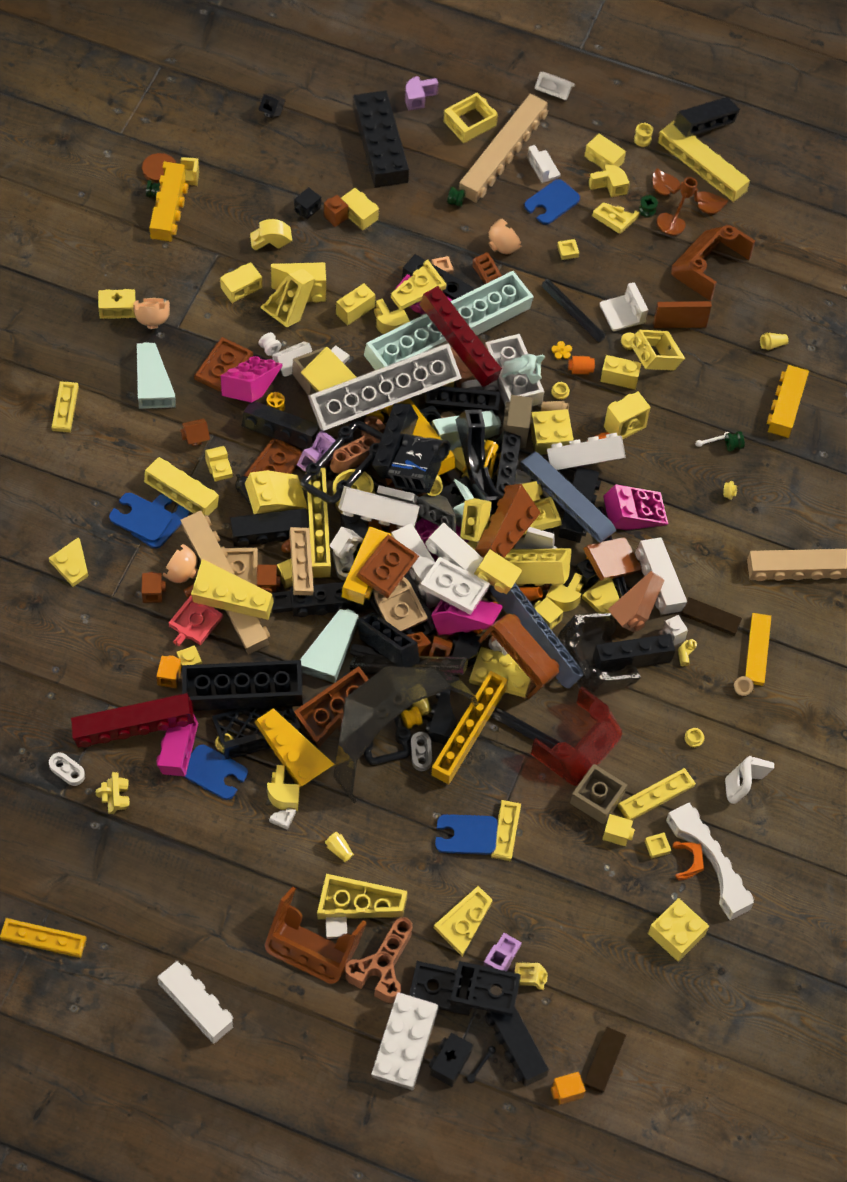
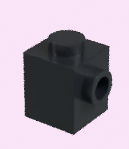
M263 94L259 111L264 112V115L270 118L280 116L286 100L273 94Z

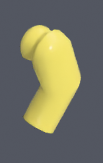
M686 640L678 648L680 666L685 667L690 664L688 655L697 647L695 640Z

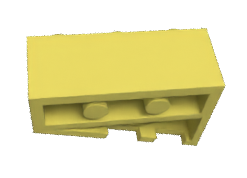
M303 268L289 274L277 287L278 289L271 294L268 301L260 308L285 327L299 322L316 278Z

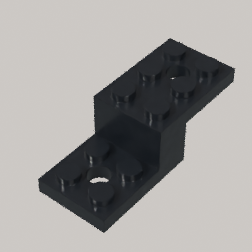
M417 961L409 996L437 1004L440 1010L467 1016L470 1015L471 1008L513 1016L521 974L459 961L457 969ZM433 981L439 987L437 990H430L427 984ZM497 986L501 988L502 993L500 995H493L490 989Z

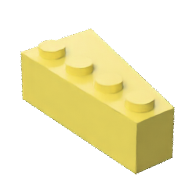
M204 559L201 560L191 593L194 603L269 620L274 603L271 593Z
M326 874L317 917L318 919H326V917H347V919L403 917L407 891Z

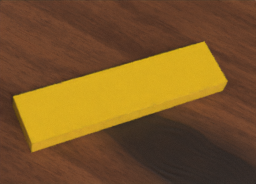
M752 613L745 676L749 677L753 684L764 686L771 616Z
M7 918L0 934V940L78 958H81L87 940L86 936Z

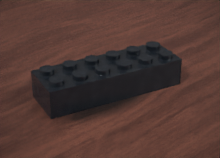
M387 90L353 95V111L374 188L408 183L409 167Z
M301 660L182 665V694L188 693L192 701L193 711L302 706L303 682Z

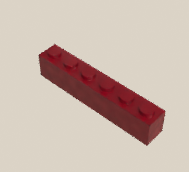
M437 286L425 292L420 306L480 385L485 387L498 380L502 368L440 287Z
M188 693L71 718L72 737L78 748H86L98 743H109L117 739H128L136 735H147L155 731H166L169 728L178 726L185 727L188 724L194 723L193 705Z

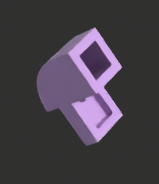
M416 76L408 81L405 94L408 111L425 108V97L438 94L437 78L420 81L419 76Z
M320 431L313 446L303 450L297 466L306 472L308 464L316 463L336 440L325 431ZM332 457L326 462V464L322 468H324L330 462Z
M503 933L497 945L494 944L483 966L507 971L522 943Z

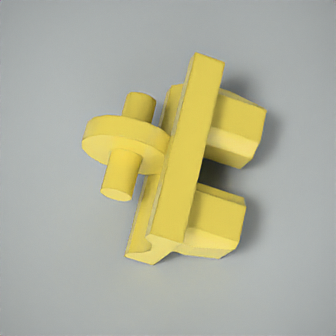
M112 772V777L107 780V783L102 782L101 788L96 790V796L102 798V803L108 802V814H115L117 810H126L129 806V797L119 796V792H126L128 790V779L119 778L118 773Z

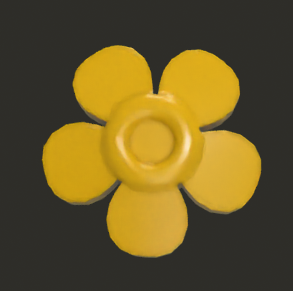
M560 341L557 343V346H552L551 351L555 353L556 359H562V356L564 359H568L571 356L572 347L570 345L565 346V343Z

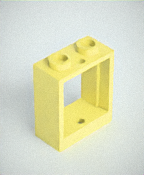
M475 93L445 109L443 121L465 143L495 127L498 114L495 109L487 104L485 98ZM476 109L485 119L468 128L459 117Z
M638 330L629 341L645 369L675 370L685 359L668 331ZM651 346H655L660 355H656Z

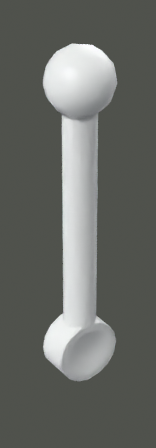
M729 432L711 439L697 440L695 444L697 447H701L702 444L725 439V434Z

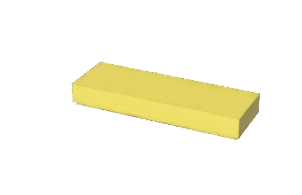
M60 381L52 431L71 433L79 388L78 383Z
M501 800L497 822L496 850L492 853L491 858L511 861L521 808L520 803Z

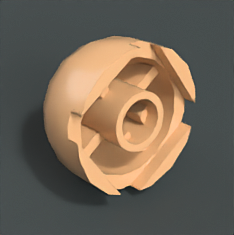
M500 218L489 230L491 242L488 244L494 252L497 250L501 254H512L522 247L520 245L521 241L512 228L509 229L505 226L508 223Z
M162 298L143 299V303H139V300L133 303L137 321L142 325H146L149 329L158 328V325L163 324L169 317L170 305L168 300L165 303Z
M184 544L181 545L182 551L177 550L167 564L166 569L169 570L168 573H163V577L174 583H183L189 578L194 579L199 570L196 568L198 565L196 553Z

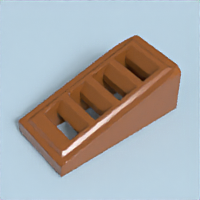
M488 252L473 259L472 267L484 284L502 276Z

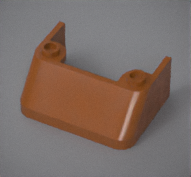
M730 225L704 231L672 265L671 274L674 278L709 301L713 299L717 282L704 274L707 268V263L704 259L721 242L748 260L752 256L755 240Z
M508 613L496 621L478 640L479 643H482L492 634L537 686L527 695L528 699L533 697L559 674V664L549 657L523 627L520 619L515 614Z
M292 887L280 900L265 942V949L270 955L327 983L334 984L342 977L347 962L351 960L367 922L362 921L352 935L342 934L337 942L334 943L300 926L302 914L297 908L290 905L296 888Z

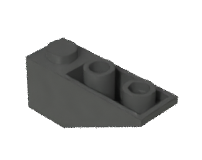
M428 494L417 497V505L420 507L418 516L438 526L444 522L456 532V514L446 497L442 495L430 496Z

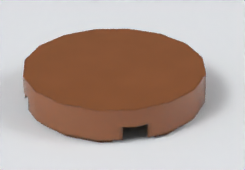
M164 153L148 156L142 165L144 177L147 180L159 182L161 175H164L163 163H176L175 160Z

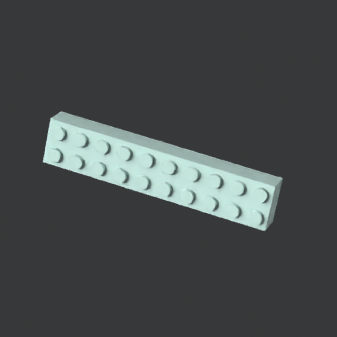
M511 271L451 301V303L473 332L479 335L530 309L534 296L515 272ZM424 314L367 342L364 356L372 367L377 370L438 346L448 344V341L428 315Z

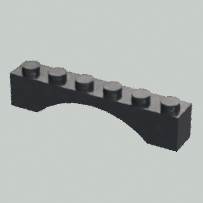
M464 410L455 421L473 496L476 499L492 502L491 517L492 514H495L498 508L497 503L499 499H502V495L493 485L488 468L484 467L486 460L484 448L485 423L482 411Z
M460 632L458 638L454 637L452 644L454 652L449 655L447 661L449 668L448 671L444 670L441 679L444 682L443 687H439L436 694L438 703L432 706L431 715H433L432 721L428 720L425 730L433 742L446 745L456 728L457 720L450 703L451 690L461 673L476 662L482 644L478 642L481 636Z

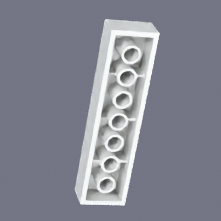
M448 343L308 395L320 430L324 431L459 380L461 375Z

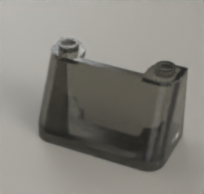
M611 613L574 615L558 635L560 642L583 671V676L576 683L585 698L596 697L633 685L641 678L634 665H627L623 670L600 672L599 669H596L593 660L596 645L611 643V636L616 630V623Z

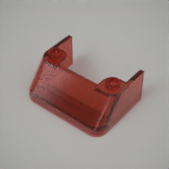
M583 687L579 689L576 703L588 711L597 723L575 748L568 743L561 742L556 744L553 749H550L535 738L531 751L532 756L574 786L579 785L593 764L599 766L622 737V729L607 704Z

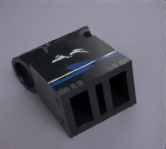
M404 434L403 446L400 447L388 472L395 488L430 494L440 470L441 462L449 454L450 442L448 440Z

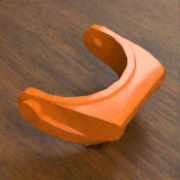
M674 842V849H687L694 854V862L691 868L685 872L677 873L676 879H689L704 870L701 844Z

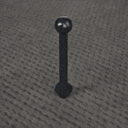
M494 1046L488 1048V1052L472 1074L467 1076L469 1083L475 1082V1076L491 1054L496 1052Z

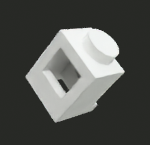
M341 527L331 542L330 547L335 550V555L344 559L345 556L351 557L359 542L362 543L364 539L353 530Z
M679 615L665 621L663 630L659 631V634H671L675 646L685 641L688 629Z

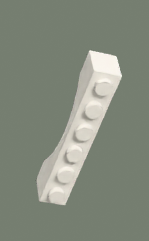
M687 803L669 812L666 821L675 836L689 843L701 844L702 853L708 858L715 869L720 885L719 904L729 920L750 911L754 903L752 894L748 890L746 891L742 885L741 877L733 871L730 860L722 854L719 843L711 837L710 830L700 820L697 809L693 808L690 803Z

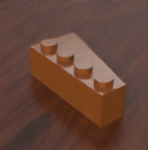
M358 666L294 711L296 718L318 748L372 689L371 682Z

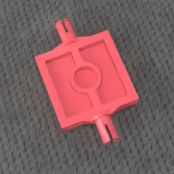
M191 595L169 621V627L179 633L175 640H173V643L180 646L187 638L201 646L222 620L223 614L214 607L194 603Z

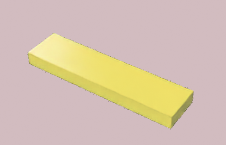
M684 768L618 803V808L626 819L634 820L695 787L696 783Z

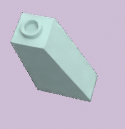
M148 342L137 344L139 409L176 407L175 393L156 344Z
M493 410L482 412L485 423L484 439L499 435V428L501 427L499 417L495 416ZM458 416L432 420L433 429L442 440L450 442L451 451L456 447H461L455 421Z
M339 609L300 659L302 673L332 683L336 682L358 625V614L349 609Z

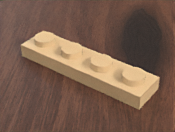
M290 527L293 595H313L309 528Z

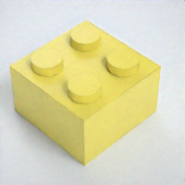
M639 392L628 394L624 399L612 402L608 406L604 428L610 434L617 433V436L621 435L622 439H625L646 428L651 407Z
M568 409L531 413L530 429L534 452L536 451L540 455L548 454L547 449L551 448L552 444L562 443V446L570 445L569 441H573Z
M678 898L651 924L648 934L679 962L706 935L709 925Z

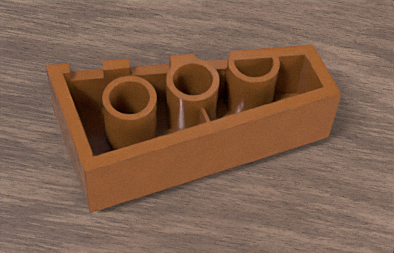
M522 484L505 486V494L502 499H499L497 503L498 508L489 519L490 525L488 529L484 530L475 550L481 557L484 558L487 552L492 550L505 558L540 515L541 512Z

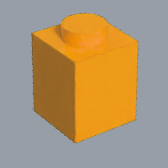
M161 656L156 676L157 685L177 689L182 669L181 659L175 656Z
M579 1072L555 1078L551 1087L552 1096L558 1100L559 1105L582 1099L586 1092Z

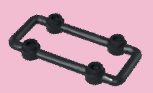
M354 421L349 426L341 427L338 431V439L316 463L308 464L306 475L300 481L301 487L329 504L337 503L341 499L344 486L351 488L374 461L380 443H374L370 446L367 458L347 480H341L337 484L336 493L333 496L308 483L310 480H316L320 477L321 468L333 456L335 450L339 449L343 443H349L353 440V432L357 428L379 440L382 439L383 433L361 421Z
M375 665L362 668L361 670L365 675L380 673L379 688L387 695L397 727L395 739L399 744H402L403 751L373 757L371 753L373 741L370 737L366 736L361 716L356 706L351 711L359 737L357 742L358 751L364 754L365 760L370 765H379L408 757L411 753L409 743L411 731L404 727L393 692L395 689L394 679L388 676L384 666ZM351 671L346 672V673L342 676V678H343L345 675H347L348 673H350Z

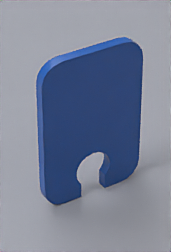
M557 179L526 200L524 207L530 214L537 207L545 208L546 212L537 216V220L547 225L578 204L580 195L563 180Z
M125 493L119 500V503L129 505L132 508L129 514H122L119 510L113 508L109 515L110 521L113 524L150 542L158 541L172 521L171 512L133 493Z
M160 494L152 503L165 509L173 500L164 494ZM179 505L177 511L171 513V523L156 542H150L133 533L131 534L151 548H160L180 527V520L189 516V510Z
M198 745L190 756L186 776L183 777L218 797L229 800L234 797L238 789L233 786H227L224 783V779L229 775H233L238 781L243 783L247 778L248 771L245 766L232 759H225L223 754L207 745Z
M445 814L438 818L437 830L450 828L454 831V836L450 839L436 837L435 845L439 852L488 855L496 850L498 824L493 816Z

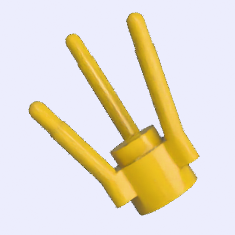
M486 440L484 442L486 458L484 467L486 468L491 460L488 472L490 478H492L498 445L493 441ZM466 465L462 469L463 472L467 470Z

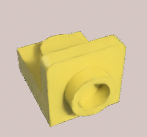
M516 963L514 973L521 974L519 986H536L539 990L544 989L548 976L540 963Z

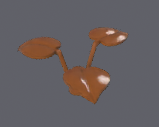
M658 168L653 174L652 185L657 193L668 196L671 193L676 194L680 190L683 196L674 216L670 213H662L657 218V226L667 235L676 236L685 229V221L677 218L685 198H690L694 195L695 202H699L698 208L707 214L718 213L728 202V200L713 193L698 192V188H696L698 182L692 177L685 178L684 182H681L680 185L678 179L662 172Z

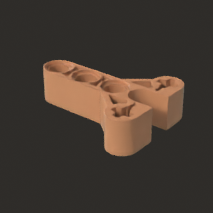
M367 416L365 418V424L384 433L386 426L379 418L375 416ZM361 430V438L334 451L330 463L331 471L340 474L360 465L369 455L370 446L374 443H380L381 440Z
M405 917L397 919L376 954L361 960L352 959L348 961L345 966L346 980L350 984L362 989L370 976H378L380 981L375 988L374 996L386 1003H394L397 992H401V985L395 977L394 966L411 938V921ZM405 927L408 931L402 933L398 931V928ZM395 944L398 948L392 950L388 948V945ZM380 961H384L388 963V965L386 967H381L378 965V963Z

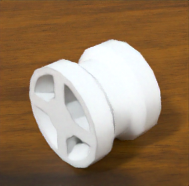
M267 333L259 340L260 347L265 349L264 351L268 356L277 353L281 348V343L275 340L276 337L273 333Z

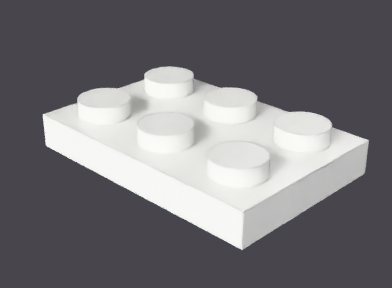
M441 557L437 559L420 584L422 590L470 615L490 586L489 582Z

